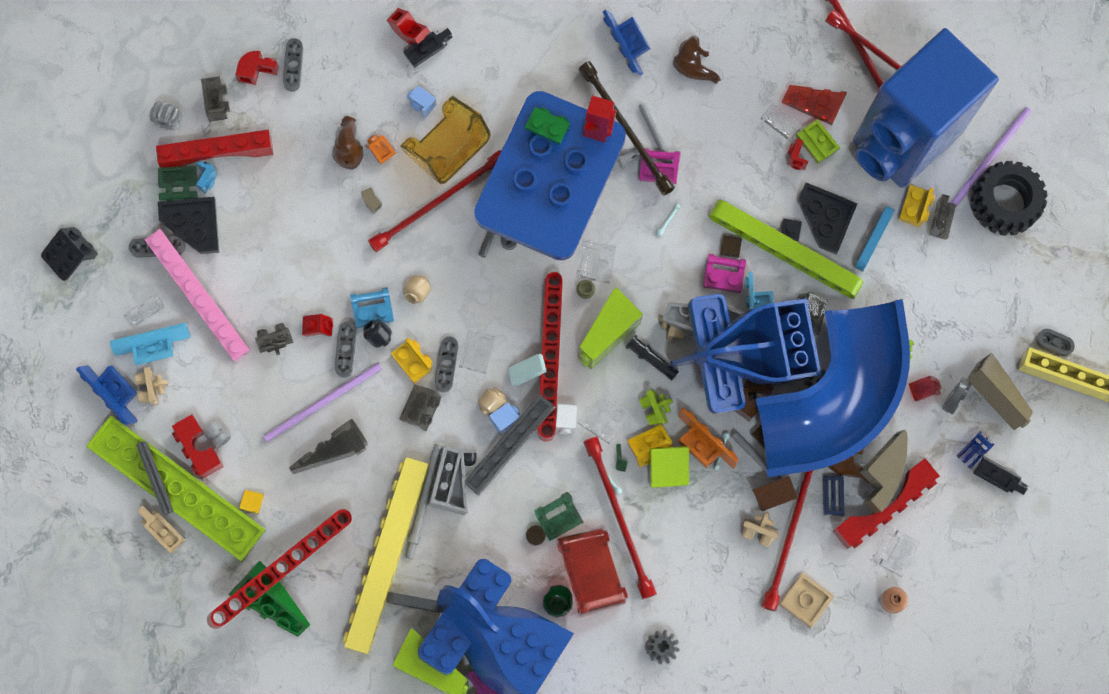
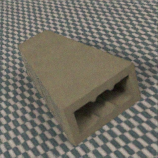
M990 353L976 364L967 380L1013 430L1019 427L1024 428L1030 423L1033 411L993 353Z

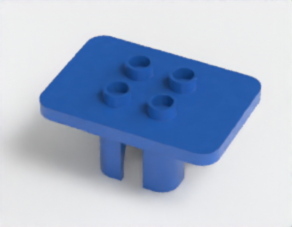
M544 91L531 93L524 102L475 206L474 216L476 223L487 231L555 260L563 261L571 258L579 245L624 146L626 133L623 126L614 121L611 137L607 136L605 143L584 137L583 132L586 124L587 109ZM535 107L539 109L541 107L545 108L556 117L560 115L568 119L570 129L566 132L561 145L525 130V126Z

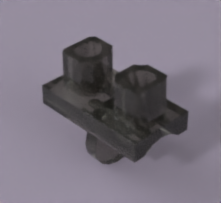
M284 323L277 324L274 327L275 332L268 334L267 329L257 331L255 341L260 353L275 351L276 355H281L279 349L293 343L289 328H286Z

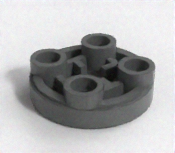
M964 377L959 380L944 402L942 410L952 415L954 414L960 400H964L969 392V388L972 385L969 380Z

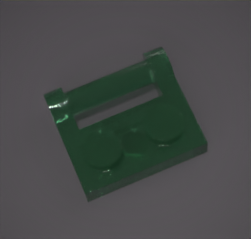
M569 492L561 494L560 498L546 506L538 507L534 510L549 541L584 523ZM563 504L565 505V511L557 514L549 520L547 519V513L555 510Z

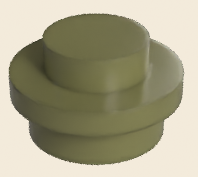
M590 280L580 281L576 288L577 294L584 299L591 298L595 293L594 283Z

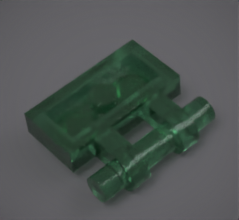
M196 166L158 168L159 188H166V192L159 193V200L173 201L176 199L198 198L197 191H190V187L197 186ZM183 187V192H173V188Z

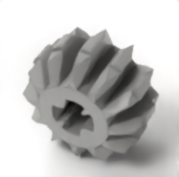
M161 101L154 103L149 115L150 120L155 125L166 130L177 129L181 124L183 116L181 110L177 107Z

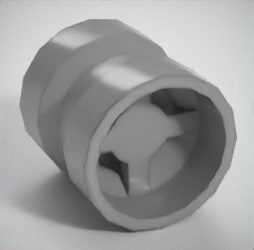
M219 422L210 425L203 433L207 439H211L215 449L224 446L231 438L227 432L222 430Z

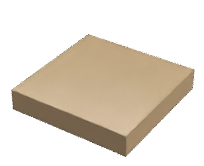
M801 573L779 605L811 629L834 596L804 573Z

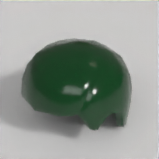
M563 585L551 586L543 597V607L548 615L558 618L567 615L572 609V593Z

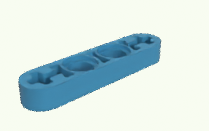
M889 206L885 207L854 268L862 272L864 271L895 209Z

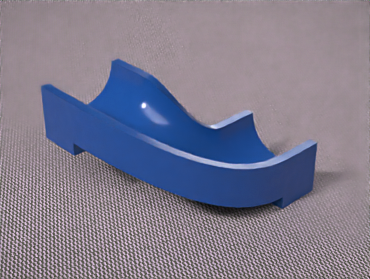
M903 299L869 307L825 311L831 360L828 370L822 379L812 387L800 392L756 398L765 444L767 477L808 472L837 464L865 448L887 426L903 397L910 369V345Z

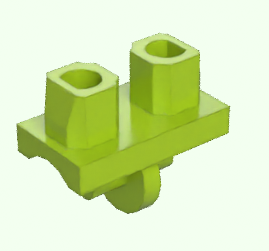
M652 389L646 391L647 395L640 398L639 402L643 409L652 406L654 410L653 413L646 415L649 425L669 423L665 412H671L669 405L674 403L672 398L666 399L665 395L661 394L659 395V400L656 391H652Z

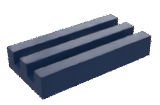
M824 476V516H844V476ZM829 480H831L832 511H829ZM836 481H839V511H836Z

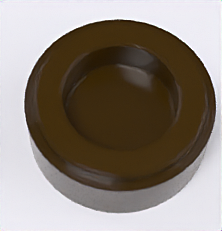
M535 525L527 530L526 539L529 544L539 546L545 541L546 533L542 527Z

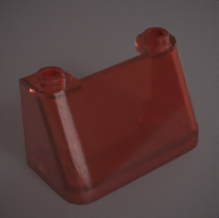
M602 528L564 536L556 541L558 551L562 553L561 558L568 574L575 602H577L579 618L624 605L626 603L625 599L628 598L625 587H621L607 542H610L607 530L603 531Z

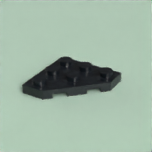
M805 182L798 199L799 205L818 247L837 255L858 203Z
M215 196L158 202L160 223L182 238L185 243L199 254L220 253Z

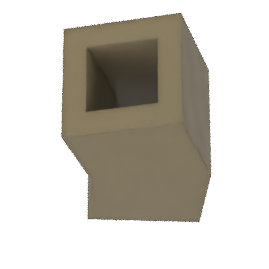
M372 187L361 191L366 207L374 214L382 207V203L375 196Z

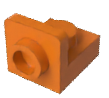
M373 135L367 140L368 143L365 145L379 164L384 163L396 154L384 135Z

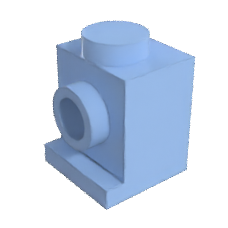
M419 85L407 95V99L410 100V106L417 112L421 111L423 118H426L437 105L436 98Z

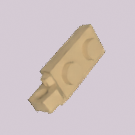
M142 506L137 511L144 518L141 523L146 530L170 554L186 541L155 510L150 513Z

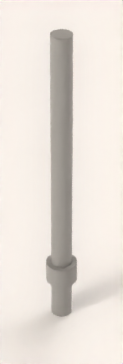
M434 444L412 533L408 537L407 542L409 545L405 556L407 559L413 560L416 545H419L421 538L419 534L442 448L438 444Z

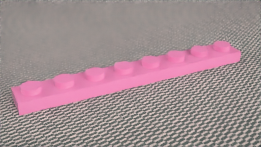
M159 229L146 238V243L233 361H237L248 353L250 349L162 230Z

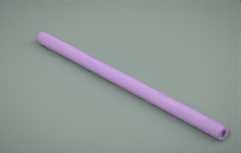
M1024 108L951 201L953 206H958L1031 113L1029 108Z
M379 363L265 434L263 437L266 442H269L382 370Z

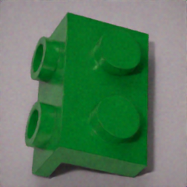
M535 107L525 126V130L561 145L566 132L570 129V122L563 116L558 115L556 117L545 108L541 107L539 109Z

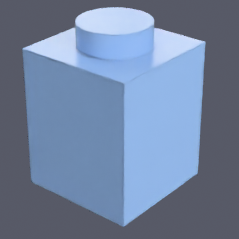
M506 403L489 415V420L501 435L513 426L519 419L520 413L514 405L511 407L509 403Z

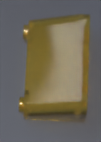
M451 96L442 106L444 118L424 138L419 141L415 137H409L400 145L403 152L439 184L448 182L488 143L491 137L490 130L482 115L454 96Z

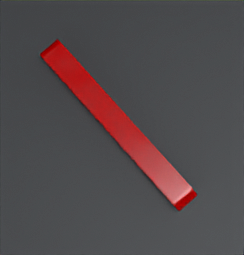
M558 272L549 273L545 280L542 355L546 372L551 371L555 376L549 379L544 374L541 375L540 394L556 407L552 411L553 414L548 416L538 427V437L545 442L551 441L556 431L563 285L562 276ZM555 279L559 284L552 286L549 281ZM553 297L556 298L558 302L556 304H550L548 302V299ZM549 316H555L557 318V321L551 323L547 320V318ZM553 334L556 336V340L549 341L546 336ZM553 353L556 357L553 360H548L545 355ZM551 390L554 395L548 398L544 396L543 392ZM548 427L552 430V433L546 436L542 434L541 430Z
M340 509L210 612L207 616L208 625L213 629H219L227 624L347 527L352 521L351 513L346 509ZM338 515H340V516H342V517L344 518V520H345L344 524H341L340 522H338V520H337V516H338ZM323 527H326V528L329 529V531H330V535H329V536H326L325 534H323V532H322V528H323ZM308 539H311V540L314 541V543H315V547H314V548H311V547L308 546V544H307V540H308ZM292 551L299 553V560H295L292 557ZM278 563L284 566V573L277 570L276 566ZM261 576H266L269 579V585H264L261 582ZM246 588L253 590V598L246 596ZM230 601H235L238 604V610L234 611L230 608ZM214 614L221 615L222 623L214 621Z

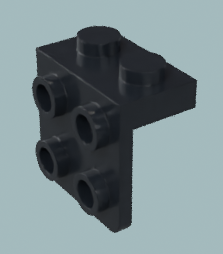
M75 227L61 228L41 253L42 259L62 281L68 280L82 261L95 259L98 255L93 245Z

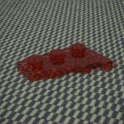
M789 85L782 104L832 125L847 92H833L829 89L817 90L812 89V87Z

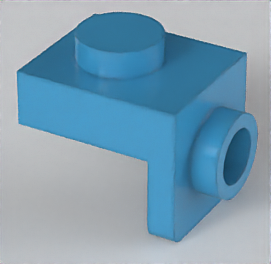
M198 161L197 166L203 174L196 185L199 191L206 194L208 189L211 190L214 186L217 174L212 164Z

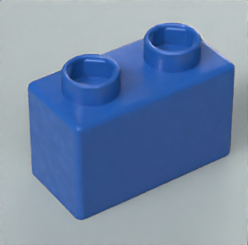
M943 28L881 85L853 138V142L857 146L855 150L857 161L874 179L885 182L890 178L900 188L906 187L963 134L998 83V76L950 30Z

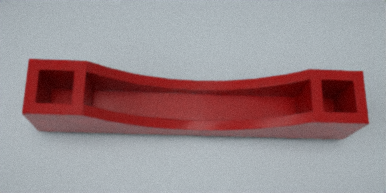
M269 129L156 146L157 161L162 171L179 169L186 165L211 158L228 156L256 158L274 155Z
M924 458L906 473L903 487L890 506L882 512L872 515L851 516L835 528L833 533L846 549H849L851 546L855 549L863 543L861 538L866 534L870 537L878 531L877 526L880 523L885 525L893 519L891 515L894 512L901 513L908 507L906 503L909 500L916 501L923 495L921 493L923 489L927 488L930 490L937 484L936 479L940 475Z

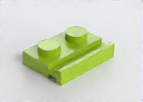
M818 119L796 134L797 139L803 140L802 145L817 164H820V162L840 149V146Z

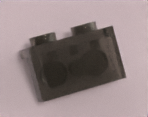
M942 194L937 201L929 233L930 236L945 240L949 237L956 208L955 204L948 202L949 195Z
M811 292L799 294L797 300L807 298L814 336H818L828 300Z
M414 384L399 420L427 431L432 423L433 415L440 404L441 396L432 389Z

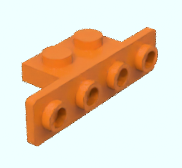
M682 408L678 417L690 430L679 439V443L682 446H688L689 453L705 468L720 456L734 469L739 461L737 455L732 450H728L718 437H714L706 425L700 424L691 411Z

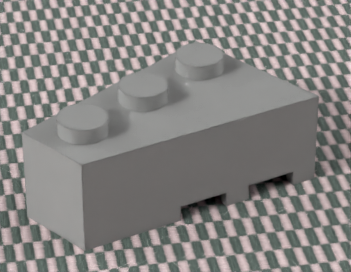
M444 446L440 452L427 505L466 515L468 513L465 487L463 450Z

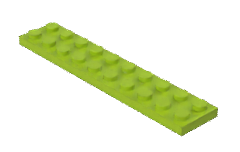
M110 416L86 447L156 498L136 447L138 443L145 440L113 416ZM147 442L171 502L173 512L239 561L243 562L266 532V529Z

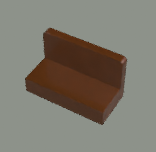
M790 476L753 489L761 511L798 498Z

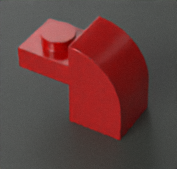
M397 8L386 20L393 31L410 45L413 43L419 44L430 32L427 26L417 23L408 11Z
M251 51L241 57L235 75L238 82L256 85L259 72L278 75L279 67L274 59L267 57L263 59L261 51Z

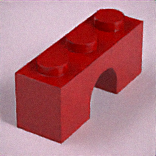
M592 95L586 113L584 137L604 143L607 136L611 137L617 112L614 109L615 102Z
M193 414L172 425L174 429L172 435L177 443H182L184 448L181 451L186 459L190 458L193 462L191 468L196 476L200 474L204 479L224 467L212 447L205 451L195 450V442L199 437L203 436L204 432Z

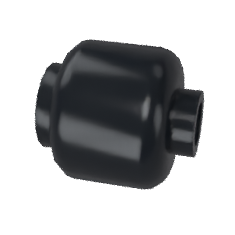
M372 319L364 326L363 336L373 347H385L390 343L391 328L382 320Z

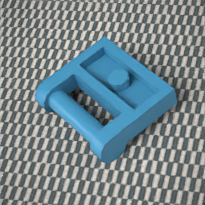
M388 287L371 293L350 294L356 328L364 327L372 319H380L384 323L394 322ZM384 298L385 303L358 307V302Z

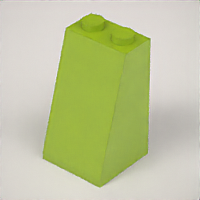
M617 287L613 289L579 348V362L584 367L588 366L591 370L640 325L643 313Z
M410 629L392 665L394 669L445 694H467L469 690L468 681L457 669H454L449 675H444L419 659L418 650L424 639L415 630Z

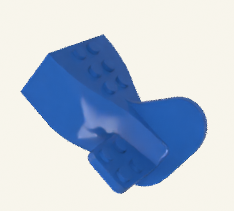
M713 294L692 298L688 303L696 351L692 355L670 362L671 367L695 363L700 365L707 406L713 414L735 411L745 406V395L741 377L758 385H773L822 375L807 298L766 304L742 313L732 323L726 299L723 295Z
M480 559L476 562L460 588L444 585L440 590L437 606L443 613L419 647L418 657L441 674L449 675L465 655L477 677L496 693L536 694L574 633L528 609L497 606L510 586L511 576L489 560Z

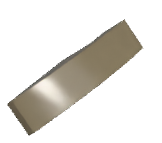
M905 430L896 432L860 471L875 488L863 502L873 513H879L884 510L902 479L908 446V436Z

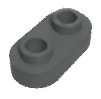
M1043 329L1036 336V342L1041 348L1057 355L1068 356L1074 351V341L1070 337L1054 330ZM1043 337H1046L1048 342H1044ZM1064 345L1066 350L1061 349L1060 346Z

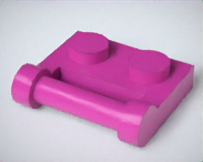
M645 148L651 158L673 160V164L654 163L663 175H667L671 182L677 185L681 152L650 151L649 148ZM642 158L639 180L656 183L655 176Z
M708 254L703 287L741 293L746 260H734ZM713 264L738 268V273L712 267Z

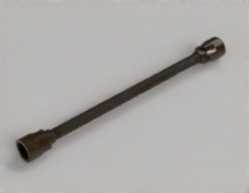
M588 61L579 67V71L585 80L595 86L603 99L612 101L597 76L598 72L592 62ZM614 104V109L617 110L615 118L623 126L628 138L655 176V184L663 196L668 195L675 189V186L667 175H663Z

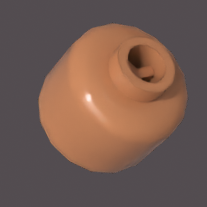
M891 587L882 593L880 604L886 612L897 614L907 607L908 596L901 588Z

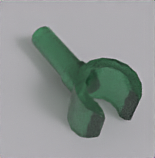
M617 444L616 470L625 472L628 461L622 460L621 444Z

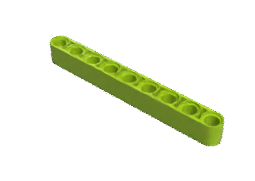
M718 199L708 215L715 223L848 298L854 299L864 283L857 275L724 200Z

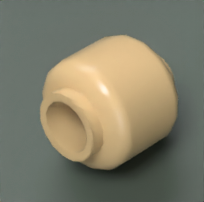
M422 275L411 276L403 287L404 298L412 304L422 303L431 291L428 279Z
M496 387L493 389L487 388L478 400V404L481 406L479 410L489 417L490 414L507 403L506 395Z

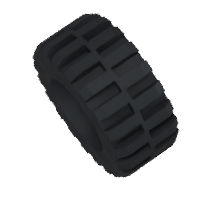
M1006 161L1004 164L1003 162H998L994 166H990L980 176L972 189V211L977 212L975 217L977 220L981 219L983 222L981 225L984 228L990 227V231L993 233L999 231L1000 235L1006 236L1010 232L1012 236L1017 235L1019 232L1027 231L1042 216L1047 205V200L1045 199L1048 197L1047 190L1043 189L1046 186L1044 181L1039 180L1040 175L1038 172L1034 173L1031 171L1032 167L1022 166V162L1017 161L1016 164H1013V161ZM998 185H1008L1015 188L1023 198V210L1011 212L1003 209L995 200L994 188Z

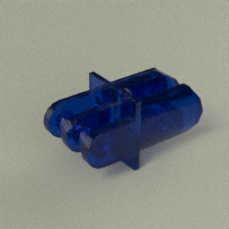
M981 431L956 455V457L960 458L971 447V452L962 460L965 464L975 453L978 454L967 466L969 469L995 445L994 443L991 444L988 441V437L985 438Z

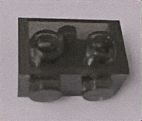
M220 76L201 79L205 112L209 122L228 119L227 112H230L229 102L225 101L224 96L228 95L226 84H222Z

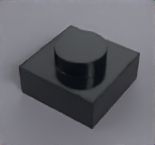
M784 218L781 233L798 242L802 222Z

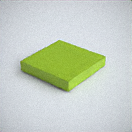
M688 446L649 448L651 488L689 485Z

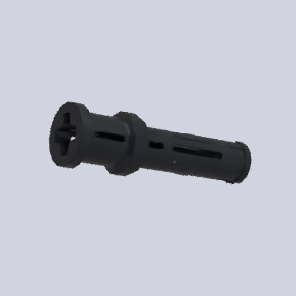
M635 334L625 348L632 350L638 355L639 359L646 360L672 381L679 371L651 350L650 345L644 344Z

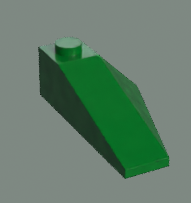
M258 561L228 595L232 596L267 567L261 561ZM261 576V582L264 585H269V579L266 576ZM280 581L245 608L260 613V617L264 619L267 617L276 622L277 626L297 637L310 626V623ZM246 588V596L253 598V590Z

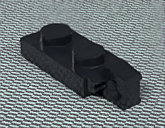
M448 28L441 33L438 31L435 33L431 32L425 36L423 41L419 44L415 43L403 53L415 68L447 46V41L453 38L452 33Z
M985 456L981 458L973 471V474L1007 493L1008 491L1013 493L1015 490L1024 495L1028 489V485L1020 481L1021 477L1018 474Z

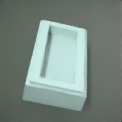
M536 354L509 367L511 385L516 387L546 373L543 355Z

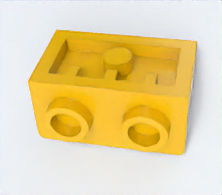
M910 185L898 220L920 227L923 222H927L930 214L927 209L929 205L933 204L935 195L932 194L934 188L930 187L929 190Z
M408 337L405 339L406 342L390 354L413 384H416L433 371L431 366L433 362L427 354L423 356L419 351L421 347L416 340L411 341Z
M662 424L627 440V444L634 454L639 467L650 464L649 448L673 447L672 440Z

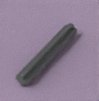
M142 441L136 447L162 513L164 515L173 512L171 502L146 441Z

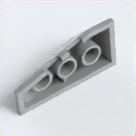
M668 302L662 321L694 337L688 304ZM727 306L731 323L744 313L741 310Z

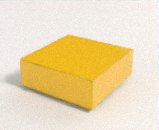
M245 490L239 509L259 514L265 495Z

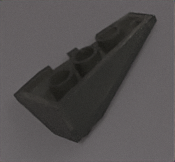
M350 419L331 433L332 437L330 440L321 441L317 444L314 453H306L291 465L289 469L292 474H296L351 457L355 454L360 455L367 449L368 442L354 420Z

